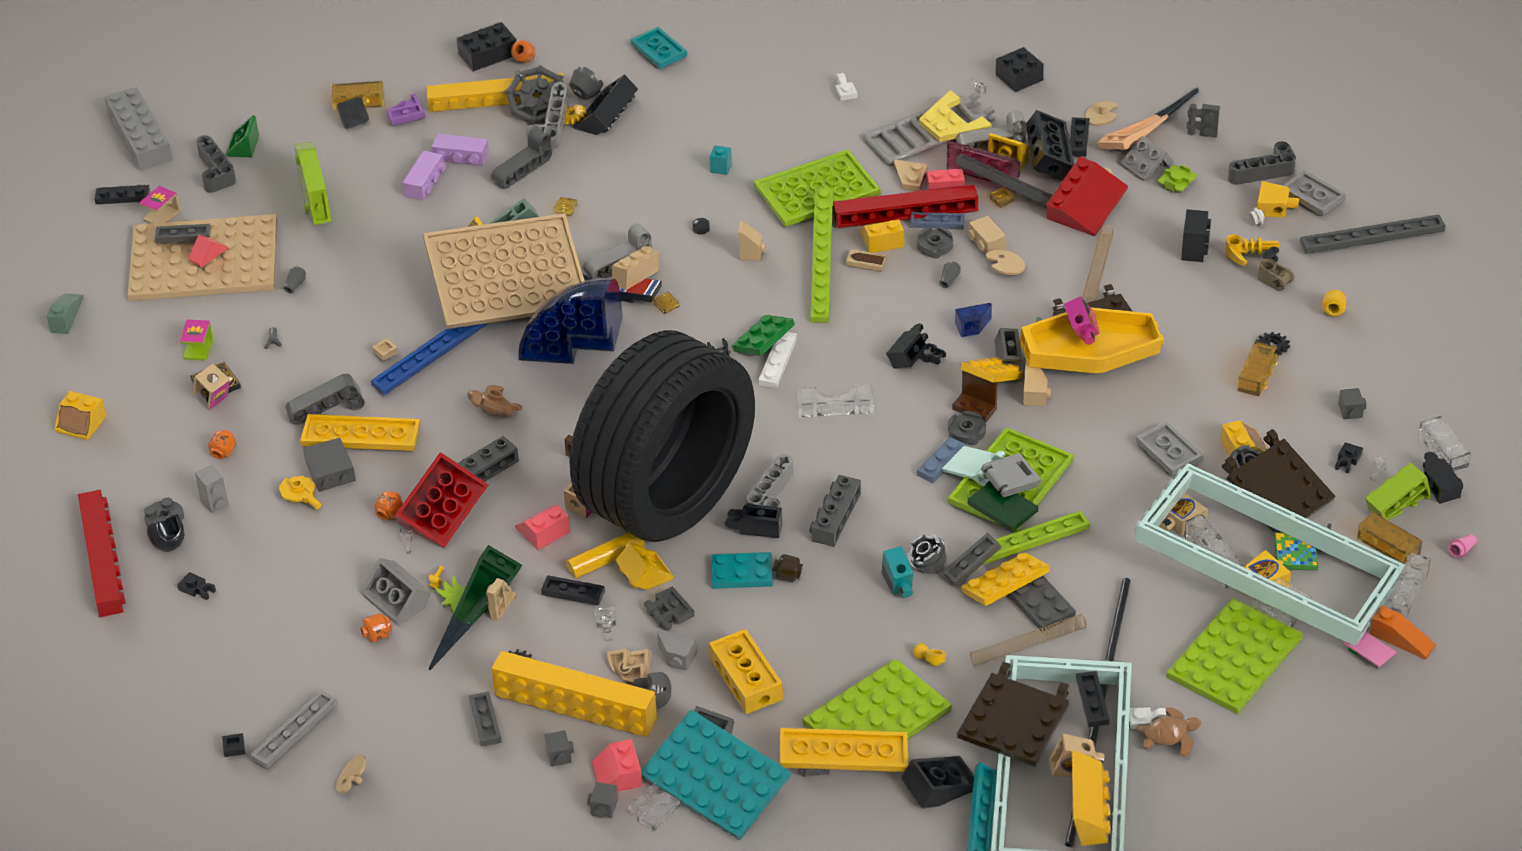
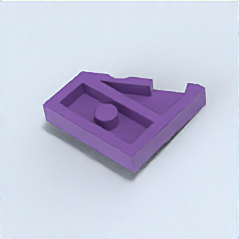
M416 93L411 95L410 100L406 102L402 100L396 106L388 109L387 116L393 126L425 118V112Z

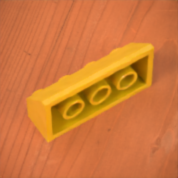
M1072 751L1073 819L1081 845L1108 843V834H1111L1110 821H1107V817H1110L1109 803L1106 802V800H1110L1109 788L1106 787V783H1109L1108 770H1104L1101 761L1078 751Z

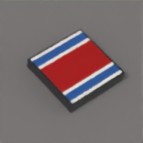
M646 278L627 290L619 287L616 291V297L652 302L662 287V281Z

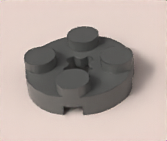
M932 227L925 228L918 234L917 248L924 254L930 255L931 258H939L953 248L952 233L942 227H938V230H932Z
M964 411L962 415L958 416L954 414L948 421L949 437L962 443L976 445L978 440L982 439L986 434V422L982 420L983 417L980 414L972 411Z
M169 497L163 498L161 501L153 503L144 509L146 526L153 522L163 521L175 514H178L181 523L184 518L182 506Z

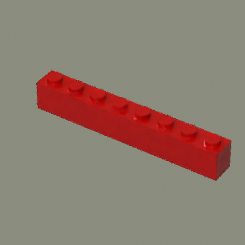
M975 185L833 201L834 218L837 228L894 220H908L912 212L978 211V194ZM914 214V219L925 218L928 215Z
M101 489L78 494L99 617L123 613L122 604H126L124 592H120V590H123L122 580L117 578V576H121L119 564L115 565V562H118L117 552L112 550L116 548L114 537H110V535L114 534L112 524H108L111 521L110 512L105 510V508H109L107 497L102 496Z

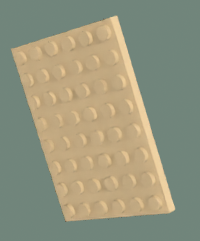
M565 213L423 233V240L446 329L557 313L555 302L561 294L575 289L588 292Z
M276 214L134 225L128 300L137 301L274 290L277 235ZM210 224V238L226 245L228 249L201 268L189 261V255L195 242L156 244V226Z

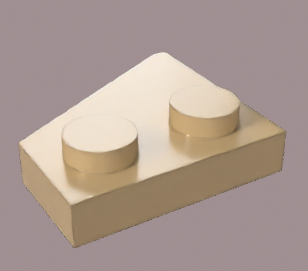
M894 159V168L897 170V176L902 189L920 191L925 173L928 170V164Z

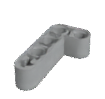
M557 82L552 86L545 125H530L526 130L527 136L533 128L543 131L550 137L554 136L551 138L552 148L558 147L561 143L569 101L568 89L565 83Z
M1012 110L1007 114L1006 125L962 132L957 135L956 143H958L960 152L965 155L988 152L990 133L1025 143L1027 125L1022 113L1019 110Z
M639 223L633 224L628 230L627 242L588 259L583 265L584 271L596 281L612 276L613 264L644 246L652 247L651 234Z
M781 454L775 458L746 496L747 504L781 507V502L776 497L793 476V459L790 455Z

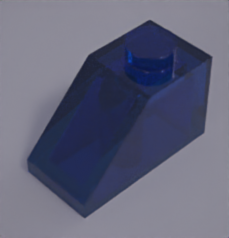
M991 302L955 309V324L961 337L980 334L992 319Z

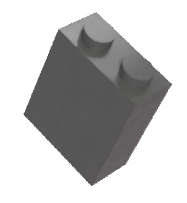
M340 437L303 448L305 462L319 492L356 481L354 467Z

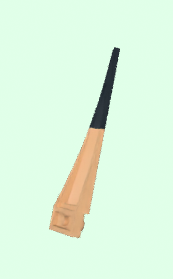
M1198 87L1156 114L1133 125L1106 134L1097 142L1098 147L1107 150L1120 149L1127 151L1142 136L1145 137L1197 94L1199 92Z

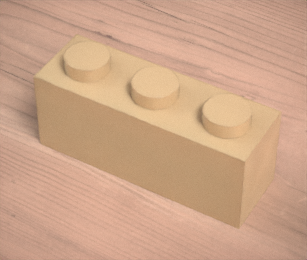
M644 246L613 264L612 285L627 290L658 272L659 251L652 249L650 246Z

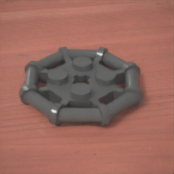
M542 65L521 72L517 71L510 86L505 90V95H507L511 107V114L531 122L532 125L545 121L547 113L537 116V113L547 111L552 86L557 82H563L564 77L561 74L558 75L544 68ZM538 74V77L528 81L525 79V77ZM542 75L552 79L553 81L548 82L546 79L542 78ZM521 81L523 85L520 91H515L516 87ZM537 92L542 94L539 99L533 97ZM515 97H520L521 105L517 106ZM523 109H526V110L529 109V110H531V112L533 113V116L530 115V114H528V113H526V112H524V111H522V110H523Z

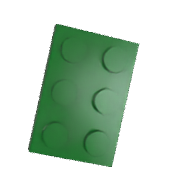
M771 315L762 316L755 325L751 326L732 345L734 352L762 356L795 325L793 318Z

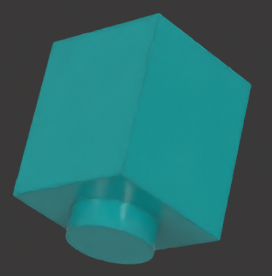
M714 145L709 156L710 172L727 175L732 166V150L729 147Z

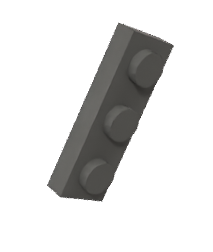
M210 224L156 226L155 242L156 244L195 242L198 235L210 238L211 226Z
M986 533L942 572L957 587L1002 547L989 533Z
M489 691L469 695L481 747L501 743V735Z

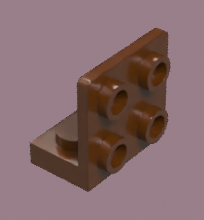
M962 371V393L952 404V410L959 413L964 411L978 413L983 417L982 420L987 422L997 410L998 382L993 383Z

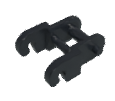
M1271 247L1264 252L1262 258L1272 259L1277 262L1278 257L1276 254L1279 252V248Z
M722 338L723 347L716 350H724L722 353L730 356L729 353L731 352L730 350L728 351V343L725 338ZM707 342L708 346L715 349V347L712 346L710 342Z
M927 343V350L931 348L932 354L923 353L919 359L923 357V361L926 363L940 364L941 357H946V352L937 348V345Z

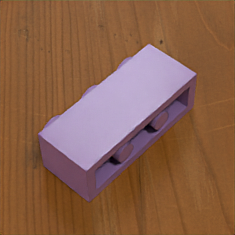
M437 134L432 145V152L443 154L445 162L484 166L489 155L488 139Z
M429 151L422 152L402 182L405 197L424 200L427 194H430L433 185L437 183L440 174L444 172L446 167L443 154Z

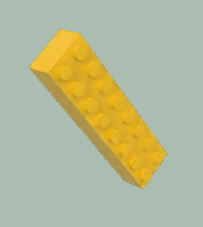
M505 651L500 652L491 668L495 696L502 699H509L521 704L531 705L539 709L553 711L558 714H564L645 737L649 736L657 721L654 691Z

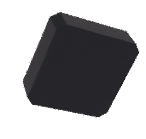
M361 97L341 102L336 107L342 124L346 129L366 123L369 120Z

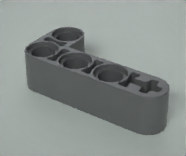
M537 128L530 130L527 136L528 147L496 167L491 174V180L504 188H509L548 162L552 156L551 137Z
M203 135L198 137L196 143L199 156L209 168L202 173L205 191L213 193L234 185L236 177L232 163L210 136Z
M1284 141L1276 142L1272 155L1231 162L1229 164L1228 181L1231 184L1239 185L1290 176L1295 172L1296 155L1289 143Z
M341 374L290 400L285 408L290 422L298 425L306 421L307 414L319 415L344 401L351 410L361 409L365 402L360 388L350 374Z

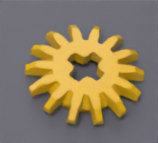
M578 104L573 107L569 106L566 112L565 125L573 124L579 121L581 117H584V113L587 112L586 108Z

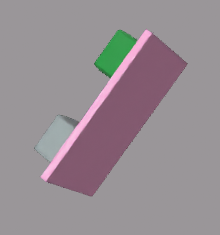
M1367 632L1364 633L1356 646L1344 642L1348 646L1349 651L1355 655L1360 654L1369 660V664L1376 669L1385 665L1397 653Z

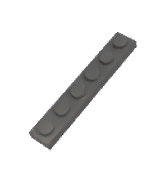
M963 153L957 156L955 164H958L959 168L973 171L978 177H986L993 184L1003 185L1007 187L1008 191L1018 192L1025 199H1033L1043 207H1046L1047 202L1052 197V194Z

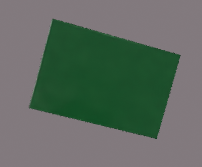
M988 482L968 498V505L1011 532L1018 529L1035 515L1039 509V506L1018 493L1003 497L1001 495L1002 490L998 491L991 482Z

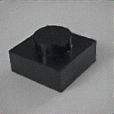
M243 733L222 736L224 757L246 754Z

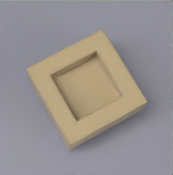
M388 338L372 346L373 353L383 361L399 353L398 347Z

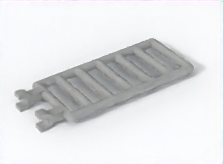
M977 91L968 98L960 100V104L956 105L971 122L982 116L989 122L995 121V118L991 115L995 113V110L991 106L977 115H974L968 109L972 106H980V102L977 100L980 98V94ZM930 108L863 135L864 140L888 165L894 164V159L904 160L951 141L939 142L919 125L918 120ZM911 123L928 142L920 145L903 126ZM896 129L913 148L905 151L888 132ZM881 135L898 154L889 157L873 138Z

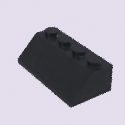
M625 74L604 87L588 107L584 117H581L573 127L576 130L598 135L601 132L606 133L611 129V123H614L620 117L618 114L628 107L626 104L636 97L634 94L638 88Z

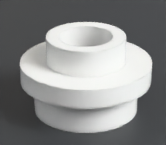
M1254 208L1250 212L1253 223L1255 225H1262L1265 219L1262 210Z

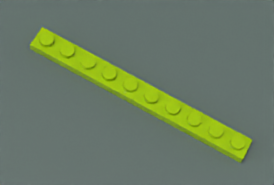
M815 188L810 322L829 323L833 189Z

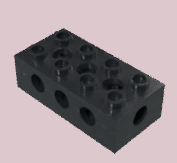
M1036 110L1026 123L1033 169L1063 181L1074 166L1066 121Z

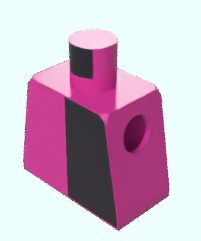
M1081 296L1065 303L1064 307L1074 332L1085 344L1094 343V336L1100 333L1094 311Z

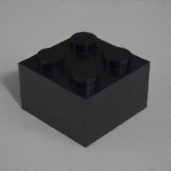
M1022 47L996 58V76L1013 91L1018 92L1043 81L1044 64L1025 47Z
M1186 210L1181 260L1203 262L1204 255H1208L1209 244L1206 243L1210 241V231L1208 230L1211 228V219H1208L1209 211Z

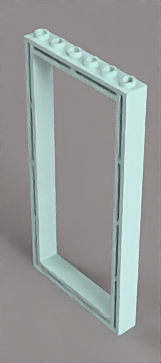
M1189 463L1183 469L1180 468L1178 470L1175 480H1170L1167 490H1162L1159 500H1154L1151 510H1146L1142 521L1139 520L1134 528L1136 532L1134 541L1354 646L1358 644L1372 623L1373 616L1381 605H1384L1399 583L1406 566ZM1190 488L1381 578V581L1353 620L1158 526L1187 489Z
M1006 655V662H1013L1009 668L1011 674L1008 679L1014 681L1017 679L1076 682V673L1097 671L1100 684L1119 685L1111 851H1124L1132 663ZM999 754L991 851H1045L1004 848L1011 758Z

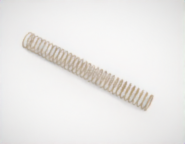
M1101 227L1086 282L1087 286L1089 284L1093 285L1095 281H1098L1096 282L1098 286H1093L1091 290H1088L1090 288L1085 286L1082 296L1084 299L1086 296L1094 299L1093 301H1096L1106 263L1105 259L1108 256L1114 233L1113 227L1111 228L1113 232L1110 234L1103 233V228ZM1101 233H1103L1104 235H1106V237L1104 238V240H1101V239H1103L1102 236H1101V235H1102ZM1104 241H1106V243L1104 244V246H1102V248H1101V247H1100V243L1103 244ZM1104 248L1106 249V253L1103 252L1102 255L1097 256V251L1101 253ZM1102 256H1105L1103 257L1105 260L1104 263L1102 262V260L1100 261ZM1094 260L1100 261L1098 265H1095L1093 262H1095ZM1101 267L1096 273L1092 271L1093 268ZM1096 275L1099 276V278L1096 277L1094 281H1091V279H1089L1091 277L1094 278ZM1092 290H1095V292H1094L1095 294H1093V293H1091V295H1087V294H1086L1087 291L1092 292Z
M1078 614V616L1071 617V618H1074V619H1075V617H1077V621H1076V622H1077V625H1078V629H1077L1078 631H1079V627H1080L1079 622H1078V619H1079L1080 622H1081L1080 616H1081L1082 614ZM1068 618V619H1070V623H1069V625H1070V627H1071V632H1070V633H1072V630H1073L1072 625H1071V621H1072V620H1071V618ZM1085 619V620H1084V622H1085V627H1084V628L1087 627V622H1086V619ZM1064 621L1057 622V623H1060V624H1061V622H1063V626H1062V627H1063V630H1064V634H1063V635L1065 636L1066 630H1065L1064 624L1066 625V623H1065ZM1053 623L1052 628L1054 627V624H1056V628H1055V630H1056V632H1057V637H1056V638H1058V635H1059L1058 630H1057V626H1058V625H1057V623ZM1050 625L1048 626V627H1049L1048 633H1049V635H1050V639H1049V637H1048V635H1047V631H1046V633H1045L1046 638H1047V641H1048V639L1051 640V637H1052L1051 632H1050V629L1052 630V628L1050 627ZM1039 628L1038 633L1040 632V629H1042V633H1041L1042 638H1043V642H1042V643H1044V640H1045L1044 635H1043V631H1044V630H1043V628ZM1025 633V635L1028 634V638L1026 637V639L1028 640V643H1029V647H1028V648H1030V645H1031L1030 640H1029V636H1030V635H1029V633ZM1022 635L1020 636L1021 641L1018 637L1011 638L1014 639L1013 646L1015 645V642L1017 643L1018 652L1020 648L1018 640L1020 641L1022 646L1021 650H1023V648L1026 649L1022 643ZM1007 640V641H1006V642H1007L1006 649H1007L1008 654L1006 653V655H1009V653L1012 654L1013 648H1012V645H1011V646H1010L1011 652H1010V651H1009V648H1008V644H1009V643H1008V640ZM1000 642V643H997V644H1000V649H999V651H1000V654H1001V653H1002V651H1001L1002 645H1001V642ZM997 644L992 646L994 648L992 652L993 658L995 656L994 650L996 651L998 647ZM972 651L970 653V658L974 666H977L978 664L976 659V656L978 657V655L976 654V651ZM972 654L975 657L976 665L973 662Z

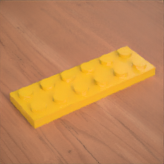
M307 414L300 442L301 446H313L340 437L345 448L415 451L421 422L420 419Z
M780 728V765L784 768L904 772L908 766L907 732Z

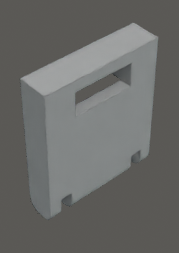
M1020 453L985 463L981 467L982 472L985 473V476L998 491L1002 490L1001 495L1003 497L1039 487L1042 480Z

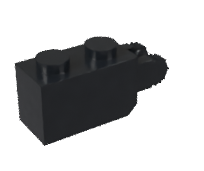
M916 324L909 331H904L887 351L886 355L893 368L912 367L928 348L925 343L929 338L928 334L920 333L923 330L922 324Z
M1427 451L1424 454L1426 461L1423 462L1424 474L1427 476L1430 492L1437 502L1441 504L1461 498L1463 489L1461 478L1457 477L1452 466L1444 458L1439 459L1434 452Z
M746 504L742 510L729 509L727 514L729 518L725 521V525L728 528L740 530V534L773 538L780 537L783 525L781 507Z

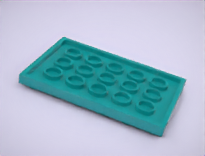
M690 709L643 767L641 776L663 792L738 840H741L790 778L791 772Z

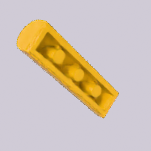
M625 533L566 560V567L576 579L614 562L629 543L645 547L644 540L630 533Z

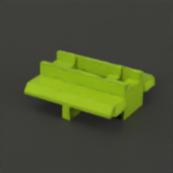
M1180 164V167L1172 165L1169 169H1165V174L1157 182L1165 186V190L1168 188L1173 193L1176 191L1182 192L1198 175L1191 172V168Z

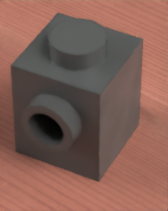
M1359 388L1340 390L1338 404L1343 419L1363 418V411L1366 409V399L1362 398Z
M566 731L545 734L546 749L551 767L572 763L571 754L574 753L572 741H568Z
M596 782L593 793H589L587 800L591 815L612 818L618 801L617 785Z

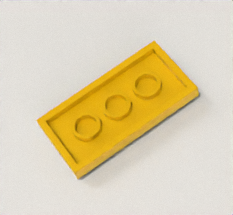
M992 357V359L985 358L984 360L970 359V361L962 362L960 367L963 371L993 383L1023 379L1025 373L1019 370V366L1011 363L1009 365L1004 364L1003 360L997 357Z
M1026 552L1021 553L1010 561L1003 562L993 570L986 571L978 578L971 579L968 583L961 586L962 593L987 606L1049 573L1050 568L1047 563Z

